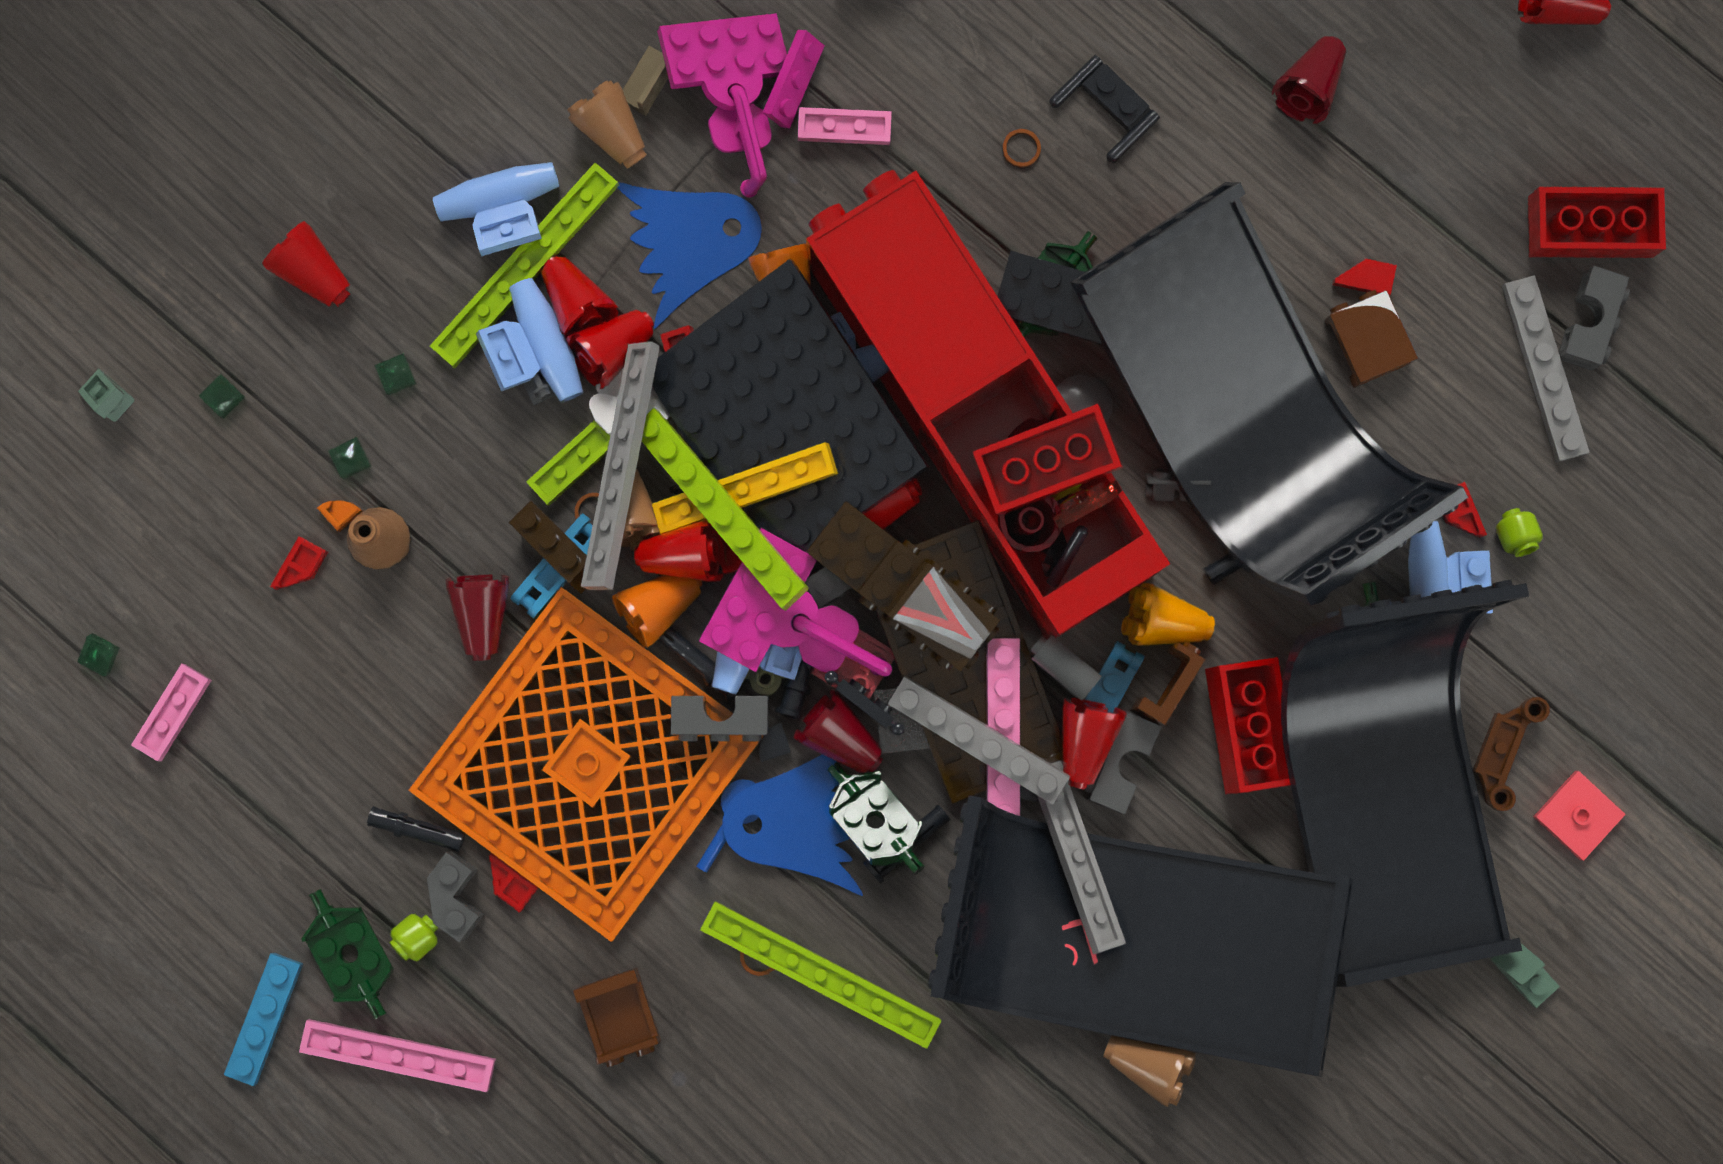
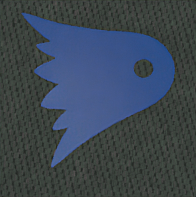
M618 182V189L631 201L642 207V209L631 211L630 215L637 220L649 223L630 237L634 243L654 249L641 264L639 272L647 274L663 273L652 290L653 294L666 291L656 314L654 329L694 293L745 261L758 246L762 230L759 215L748 201L737 195L720 192L689 193L661 191ZM733 218L740 222L741 231L738 235L728 236L724 233L723 224L726 220Z
M821 754L786 773L751 785L731 799L723 815L722 828L728 845L739 856L758 864L780 867L818 877L863 896L857 883L839 864V862L852 861L851 856L847 852L836 846V844L850 838L829 814V805L836 793L831 790L839 783L828 772V768L831 765L834 766V763L837 761ZM756 815L761 819L762 827L758 833L749 834L744 830L743 822L747 816Z

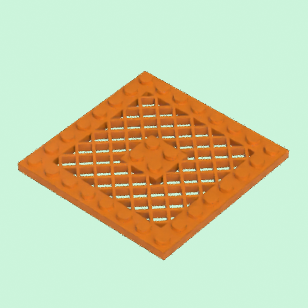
M560 587L408 791L610 942H613L759 742L742 741V735H730V741H718L719 744L712 752L710 735H698V737L705 736L707 754L690 756L688 741H683L685 757L668 760L666 742L679 740V735L665 737L663 720L671 719V714L662 715L660 699L671 707V696L706 697L707 715L712 720L718 722L729 719L733 713L563 587ZM568 632L572 633L574 636L577 637L573 639L563 640ZM578 643L581 660L564 662L562 646ZM584 643L603 657L586 659ZM555 649H557L558 663L544 665ZM604 662L606 679L589 681L587 664ZM609 662L627 675L612 678ZM581 665L584 682L567 684L565 668ZM559 669L561 686L545 688L543 671ZM538 675L539 689L525 691L534 677ZM629 680L631 697L615 700L612 683ZM635 681L653 694L637 696ZM607 684L609 701L593 703L590 686ZM584 687L587 704L571 706L568 690ZM562 691L565 707L549 710L546 693ZM540 694L542 711L526 713L524 696ZM654 699L656 716L640 718L638 701ZM518 700L520 714L506 716ZM632 702L634 720L618 722L616 705ZM610 706L612 723L596 725L593 708ZM588 709L590 725L579 719L573 727L571 712ZM566 713L568 730L552 732L549 715ZM543 716L546 733L530 735L527 718ZM521 719L523 737L508 739L505 722ZM657 721L660 738L643 741L641 723ZM635 724L637 742L621 744L619 727ZM499 726L501 740L487 742ZM613 728L615 744L597 730ZM567 735L554 752L552 737ZM546 738L549 755L533 758L530 740ZM524 742L527 759L511 761L508 744ZM660 743L663 760L646 763L644 745ZM502 745L504 762L488 764L486 747ZM638 747L641 764L625 766L632 756L622 749ZM480 751L482 766L467 768ZM707 759L693 777L691 761ZM549 760L542 771L552 778L536 780L534 762ZM686 762L688 779L672 782L669 764ZM527 764L530 781L514 783L511 766ZM664 765L666 783L649 785L647 768ZM505 767L507 784L492 787L489 769ZM641 769L644 786L627 789L625 771ZM483 770L485 788L469 790L467 773ZM618 774H620L622 789L606 792ZM460 776L462 781V788L455 784L457 780L460 778ZM553 782L555 800L539 802L537 785ZM559 783L575 794L576 797L561 799ZM688 784L677 801L674 802L672 786ZM530 786L533 803L517 805L514 788ZM667 787L669 805L653 807L650 790ZM508 789L510 807L495 809L492 791ZM645 791L647 808L631 811L628 793ZM486 793L488 808L471 795ZM622 794L625 812L608 814L606 797ZM601 800L602 815L586 818L584 802L594 808L598 801ZM578 801L580 819L564 821L562 803ZM556 804L558 822L542 824L540 807ZM533 808L536 826L520 828L518 810ZM669 810L656 828L653 812ZM511 811L513 826L496 813ZM648 813L650 831L634 833L631 815ZM626 816L628 834L611 836L609 819ZM603 820L606 838L589 840L587 822ZM581 823L583 841L567 843L565 826ZM559 827L561 844L545 847L543 829ZM537 830L538 845L521 832ZM651 835L637 853L635 838ZM629 839L631 856L615 859L612 841ZM606 842L609 860L593 862L590 844ZM584 846L587 863L570 866L568 848ZM562 849L564 864L546 851ZM631 861L618 879L616 863ZM610 864L612 882L596 884L593 867ZM587 868L589 883L572 870ZM612 887L606 896L597 890Z

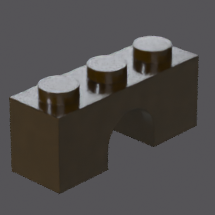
M530 501L508 523L571 586L582 594L586 590V588L581 587L587 555L535 503Z

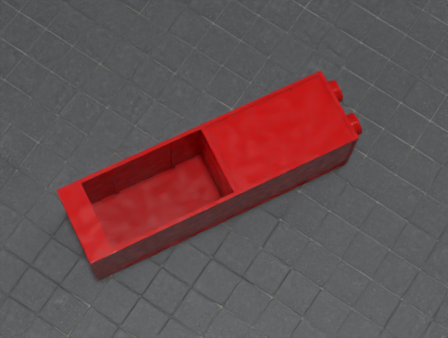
M895 170L887 171L872 180L863 189V193L868 200L846 213L842 205L838 203L821 211L809 222L808 225L814 233L806 238L810 271L836 312L842 313L855 334V340L859 348L871 344L874 345L890 370L879 378L969 520L971 522L979 521L992 556L1046 639L1051 635L1057 638L1124 596L1135 586H1139L1169 566L1170 562L1112 473L1083 483L1080 491L1069 496L1061 510L1063 514L1062 529L1067 543L1079 525H1083L1088 529V535L1058 587H1052L1047 583L1048 577L1044 575L1038 552L1025 553L1010 546L999 529L998 514L995 513L973 451L1007 439L1011 432L1027 419L1034 418L1037 421L1043 420L1041 417H1046L1048 420L1054 421L1073 412L918 172L914 171L900 179Z

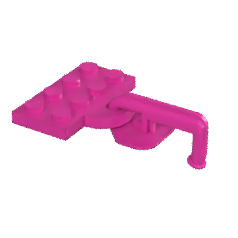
M777 13L660 26L657 33L671 89L701 86L705 96L717 106V109L708 121L712 142L718 150L724 153L745 151L751 178L742 182L740 190L745 197H754L767 179L761 149L768 145L772 133L768 117L753 102L756 101L762 89V79L778 77L787 56Z
M760 528V531L805 583L817 560L801 549ZM743 562L699 639V642L754 672L757 671L770 645L773 644L783 648L798 646L802 660L822 672L837 670L845 657H848L870 669L874 675L886 677L892 673V666L884 658L877 657L853 644L859 632V625L854 616L833 605L818 609L815 600L808 592L804 593L785 611L780 608Z

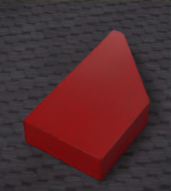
M1365 259L1336 277L1332 285L1366 293L1376 290L1377 294L1388 291L1390 296L1397 265Z
M298 536L270 587L278 590L314 579L328 551Z
M490 853L489 860L491 862L494 894L519 913L522 912L539 888L493 853Z

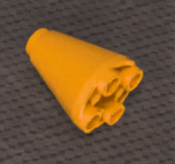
M1143 583L1140 587L1135 586L1130 590L1129 603L1131 606L1129 615L1123 619L1121 631L1123 635H1128L1131 644L1140 646L1184 643V641L1191 643L1201 642L1202 640L1208 641L1212 637L1215 620L1206 611L1153 584Z

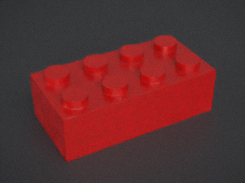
M1538 187L1528 196L1529 257L1654 258L1666 249L1664 188Z
M1099 404L973 451L995 513L998 515L1123 468Z
M1278 657L1206 668L1205 674L1225 794L1244 793L1291 785L1282 738V678Z

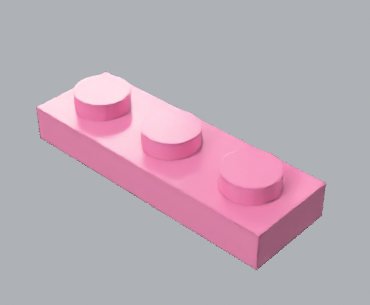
M799 107L798 141L890 145L892 111Z
M181 663L131 746L154 760L162 762L212 680L186 664Z

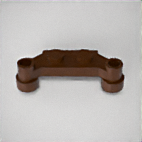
M1528 698L1519 706L1504 714L1494 713L1473 772L1479 776L1486 804L1496 811L1510 810L1516 802L1514 791L1506 786L1505 782L1527 725L1542 722L1549 716L1550 707L1543 698ZM1530 705L1534 709L1533 715L1529 713ZM1497 793L1500 795L1499 803L1495 801V795Z

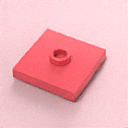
M1574 771L1533 817L1579 860L1584 861L1626 814L1581 772Z

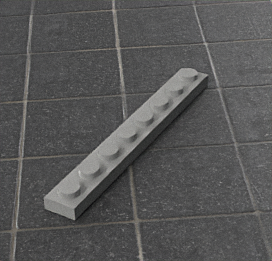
M653 342L628 344L581 587L588 590H613L660 347Z

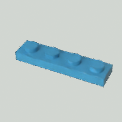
M270 953L225 1070V1076L251 1086L257 1085L303 963L276 953Z

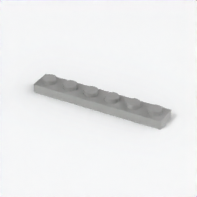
M1534 275L1502 285V289L1555 461L1557 463L1586 455L1590 452L1536 277Z
M904 676L888 705L1051 804L1055 803L1070 778V775L907 676Z
M1061 761L1051 763L1052 765L1063 771V765ZM1068 781L1054 804L1037 795L1093 955L1126 944Z

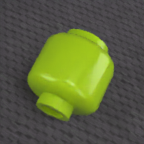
M1519 508L1511 509L1502 514L1503 519L1496 525V533L1503 550L1509 554H1514L1515 557H1523L1539 549L1538 544L1543 539V533L1535 515L1529 511L1521 512Z
M409 914L391 930L390 935L393 940L389 944L404 961L408 959L419 961L437 945L438 939L434 932L438 930V927L433 924V921L427 915L420 918L416 914Z

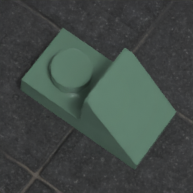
M99 368L78 391L94 412L104 419L106 417L113 422L117 421L134 402V398Z
M1522 944V951L1491 957L1490 960L1535 1008L1560 987L1543 968L1545 966L1543 961Z

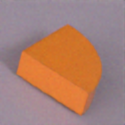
M342 500L328 501L317 507L339 532L351 523L358 514L363 512L353 503Z

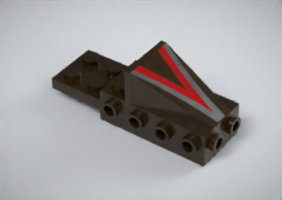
M844 501L807 549L806 553L861 594L862 597L859 599V602L873 613L879 608L888 616L884 621L895 630L900 632L902 628H905L913 635L910 641L924 652L928 647L936 652L938 656L934 660L950 671L953 666L960 672L964 667L969 669L979 657L978 648L984 641L989 643L999 630L996 625L1000 620L994 616L997 610L983 599L977 603L968 596L972 590L958 579L952 583L943 576L946 572L943 567L932 559L929 562H925L919 558L918 555L921 551L908 540L901 544L851 504Z

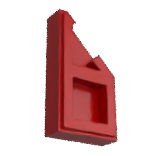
M1466 483L1458 484L1464 488L1468 498L1458 504V508L1454 512L1442 515L1445 523L1479 538L1486 536L1487 533Z

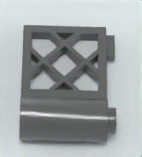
M1042 635L1035 645L1029 649L1034 665L1074 698H1079L1081 701L1102 677L1053 635L1048 639Z

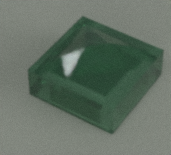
M404 354L374 365L388 396L417 384Z
M222 374L199 395L223 419L245 398Z
M357 437L328 450L343 480L372 466Z
M91 633L86 637L77 662L105 677L110 674L120 648Z

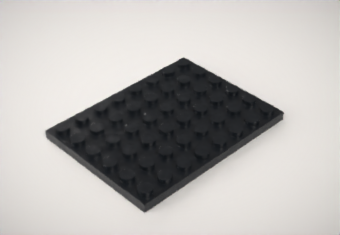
M791 259L787 260L657 358L652 387L693 452L717 480L824 442L829 443L838 474L742 507V510L759 530L762 528L804 552L807 551L844 501H847L864 515L930 468L795 262Z

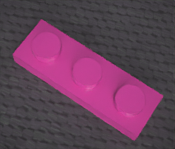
M797 30L762 112L783 128L790 129L825 46L807 30Z

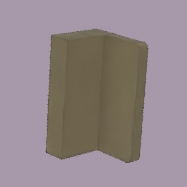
M648 46L623 88L629 107L645 116L668 80L663 53L651 46Z

